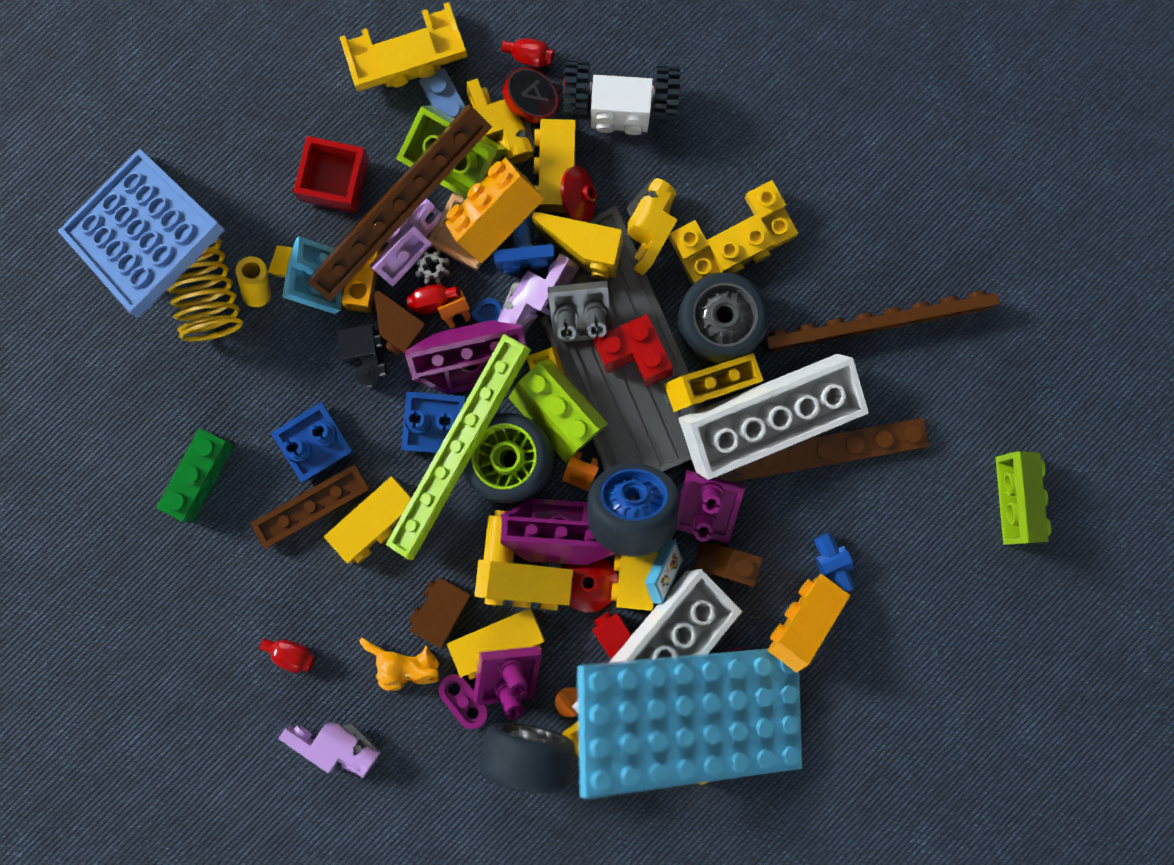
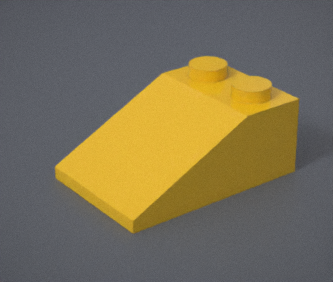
M533 211L532 219L536 232L578 264L583 270L591 273V277L599 280H608V277H616L623 246L621 229Z

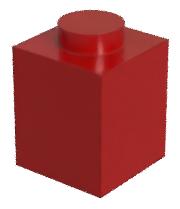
M608 611L594 620L596 626L592 628V631L612 660L631 637V634L619 615L615 613L611 616Z

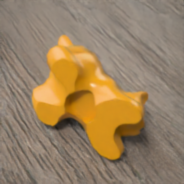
M365 638L360 639L362 647L376 656V666L378 669L376 677L382 689L392 692L401 690L408 681H412L415 684H430L439 681L437 670L439 662L433 653L430 652L428 645L424 647L422 653L411 657L392 651H385Z

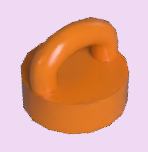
M565 687L557 693L555 707L562 716L571 718L579 715L572 708L578 700V689L575 687Z

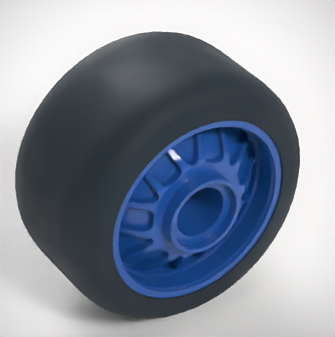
M627 463L611 467L596 478L588 494V524L590 531L601 546L613 553L630 557L652 554L668 544L676 532L680 504L678 491L672 480L665 473L652 466Z

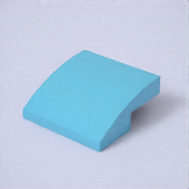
M301 236L297 237L287 267L282 298L333 314L341 311L342 290L330 302L307 283V279L335 248Z

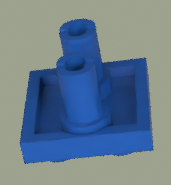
M528 218L513 231L514 247L493 252L497 271L503 270V274L506 275L520 273V268L532 267V271L549 270V265L555 261L553 244L538 246L532 244Z
M407 392L401 450L437 454L465 404L466 397Z
M323 402L318 403L271 432L276 443L303 484L354 453Z

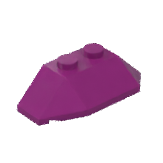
M490 320L434 333L405 351L412 380L418 383L421 382L448 395L471 390L474 388L503 334L526 346L522 325Z
M531 498L501 515L500 543L526 561L588 565L616 554L601 546L592 535L588 524V502Z

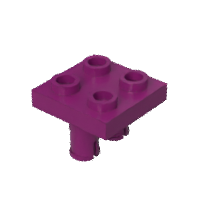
M687 470L679 497V518L676 530L694 534L695 538L702 542L714 539L729 543L745 485L719 478L708 480L696 472Z
M539 646L480 652L473 695L476 706L502 703L507 719L517 720L521 718L524 711L521 700L534 699L542 657Z

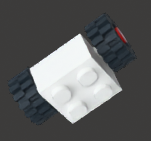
M567 59L563 88L564 113L587 115L588 92L590 91V94H592L590 129H596L600 133H611L613 130L625 131L629 135H640L642 132L648 131L651 98H653V95V119H677L680 100L681 67L657 65L655 88L652 86V78L593 75V82H590L589 85L590 61Z

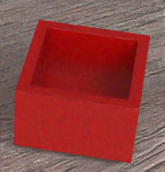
M306 136L293 193L300 202L357 213L369 163V157L365 149L354 145Z

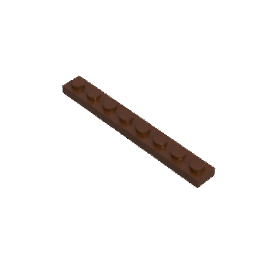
M468 104L307 279V283L331 302L484 137L492 126Z
M981 290L968 294L969 298L958 300L957 296H950L940 299V304L930 305L929 301L913 304L911 305L912 309L901 311V307L889 308L883 311L884 315L873 316L872 312L856 315L855 320L844 322V318H837L827 321V326L817 328L812 323L799 326L798 331L787 333V329H780L770 332V337L763 341L765 353L981 312L991 310L997 306L999 299L997 293L986 294V290Z
M919 418L808 438L715 478L739 482L929 447L924 419Z

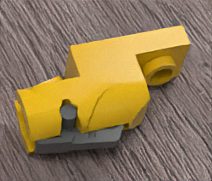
M478 78L468 81L467 94L472 107L492 126L484 136L505 147L504 156L512 164H518L531 159L534 153V142L530 122L525 121L526 118L521 115L516 116L509 109L505 100L491 103L487 88H481Z
M658 178L650 181L627 207V211L631 216L628 222L627 234L642 244L634 256L638 261L633 270L642 276L653 265L677 222V219L669 214L676 191L669 183Z

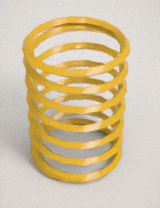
M219 238L216 240L215 245L208 247L197 258L196 262L188 268L208 267L195 272L181 274L174 284L167 289L172 294H179L173 297L169 304L175 307H185L178 310L173 316L179 321H188L181 324L177 329L180 332L178 337L184 341H205L222 337L240 329L243 321L237 317L240 308L233 304L236 294L230 290L233 284L232 280L226 277L229 268L223 264L226 255L219 250L222 244ZM214 254L220 256L218 261L205 260ZM217 267L223 269V273L220 275L206 274ZM210 280L191 287L175 288L190 282ZM221 280L227 283V286L224 288H207ZM211 294L209 296L191 301L178 302L182 299H186L193 296ZM224 294L231 297L227 302H209ZM213 308L196 314L183 315L196 310ZM226 308L234 309L230 316H210ZM228 322L237 323L236 325L228 329L215 332L212 334L200 336H184L185 334H194L212 330Z

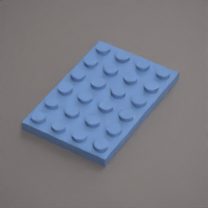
M140 148L58 230L126 310L137 319L145 311L149 310L153 303L225 231L219 223Z

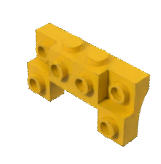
M449 2L444 3L445 10L429 14L427 9L422 11L427 28L373 45L367 29L361 30L363 36L347 40L345 35L339 37L357 92L382 84H386V87H401L407 84L409 80L433 76L437 71L441 70V65L466 58V49Z
M773 180L746 193L745 200L754 216L706 240L696 220L669 234V240L678 254L692 285L703 277L715 273L738 274L745 269L744 264L752 260L758 263L771 255L769 251L796 238L798 231L785 210L786 203Z

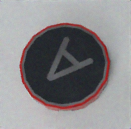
M519 68L512 71L506 79L502 93L505 103L516 116L521 115L526 118L525 121L530 123H540V119H549L558 107V95L555 87L545 75L532 68Z

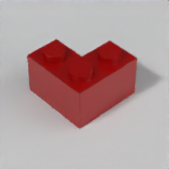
M647 314L606 332L603 337L597 336L593 338L595 349L607 374L634 362L646 387L673 375L672 365Z

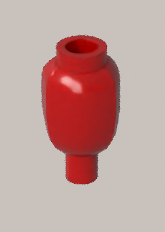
M522 38L513 43L504 40L501 46V52L512 54L517 62L529 67L543 68L545 65L551 66L553 63L555 51L549 48L543 41Z
M441 284L427 285L416 289L412 295H409L407 297V304L412 313L418 312L421 315H429L439 312L437 307L444 306L450 300L461 297V292L458 286L446 288Z
M263 638L259 646L260 650L270 653L274 664L292 673L297 674L302 670L309 672L315 660V655L310 654L306 646L291 640L281 639L273 642Z

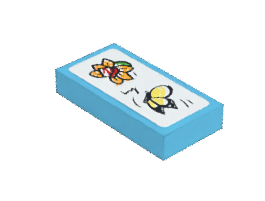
M671 539L668 544L660 549L645 581L651 600L655 604L664 603L683 561L675 539Z

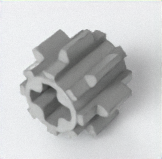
M436 250L433 254H428L425 251L424 257L422 259L419 258L415 262L420 267L415 272L417 278H425L424 283L426 286L432 284V282L442 285L441 279L443 277H450V272L445 269L450 264L449 259L440 258L441 253L439 250ZM434 263L437 271L431 273L428 265Z

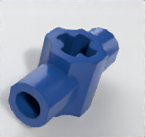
M832 532L813 539L820 553L819 556L815 557L820 573L829 580L831 579L833 583L845 592L855 588L856 586L849 572L854 569L853 561L844 545L837 546Z

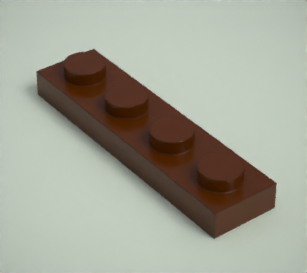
M354 464L250 524L263 548L268 549L371 490L359 468Z

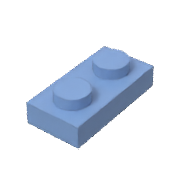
M445 68L437 71L429 78L419 80L431 106L454 119L465 108Z

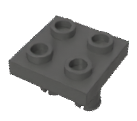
M607 281L548 287L554 343L591 340L597 336L603 337L606 332L612 330Z

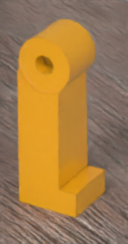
M382 247L345 286L341 303L346 310L372 314L374 306L373 296L378 273L369 265L381 253Z

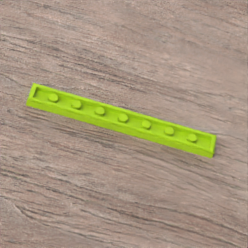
M505 334L500 339L385 544L406 559L414 560L529 355L530 348Z

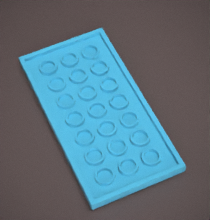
M768 649L577 665L580 796L587 799L802 769L799 672L796 673L768 652Z

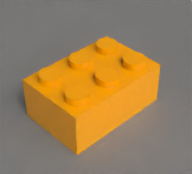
M504 157L501 162L498 161L490 167L488 175L480 183L474 184L469 189L467 197L460 204L454 205L448 211L444 222L456 242L482 264L535 210L544 198L529 179Z

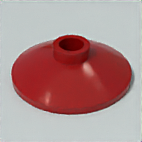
M570 167L564 172L560 187L564 210L570 219L589 223L596 211V189L591 177L582 167Z
M603 558L588 565L565 564L563 569H573L570 607L580 612L591 613L602 610L611 603L612 583H618L616 571H613L614 567L607 559ZM586 577H591L594 580V586L591 589H586L583 586V580Z

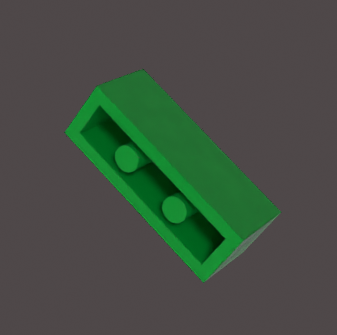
M199 428L156 509L182 522L193 523L234 444Z

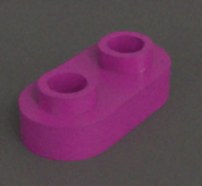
M459 674L446 676L439 685L440 698L463 727L468 729L481 727L488 717L487 706H476L473 698L474 688L465 677L460 678ZM456 683L459 685L460 692L458 694L450 692L449 687L451 684ZM475 707L479 715L476 718H471L468 715L469 708Z

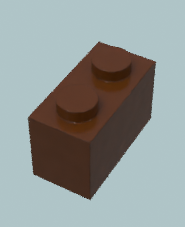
M439 577L437 582L431 580L423 596L427 597L422 608L418 606L415 608L408 622L412 624L409 629L410 632L438 648H442L466 608L472 594Z

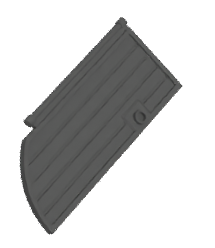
M614 206L590 220L589 223L622 230L623 246L616 277H608V280H599L591 277V273L586 272L580 267L571 284L607 281L612 329L647 314L672 365L673 375L646 387L634 362L607 374L595 349L593 339L554 343L551 317L545 315L539 321L542 328L545 329L551 346H556L565 372L564 375L608 423L591 440L604 471L621 464L639 463L652 466L664 472L692 460L678 418L700 410L704 406L700 403L676 412L673 411L664 384L687 375L689 372L646 273L642 276L633 270L638 259L634 258L636 250L630 236L627 234V229L617 206Z

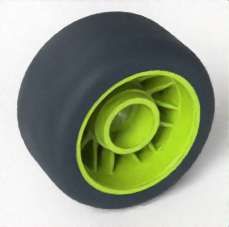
M498 413L494 415L463 472L469 484L483 497L504 504L521 503L536 496L548 483L554 467L553 447L544 430L529 418L515 413ZM510 452H515L517 456L516 463L512 467H506L504 464L505 456Z

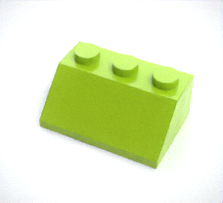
M550 358L538 362L517 383L508 397L525 417L535 422L544 430L551 441L553 449L565 463L608 425L604 418Z
M1012 452L995 457L1003 545L1049 542L1048 536L1051 534V524L1049 519L1046 518L1045 506L1048 505V493L1043 488L1045 463L1041 459L1040 452Z

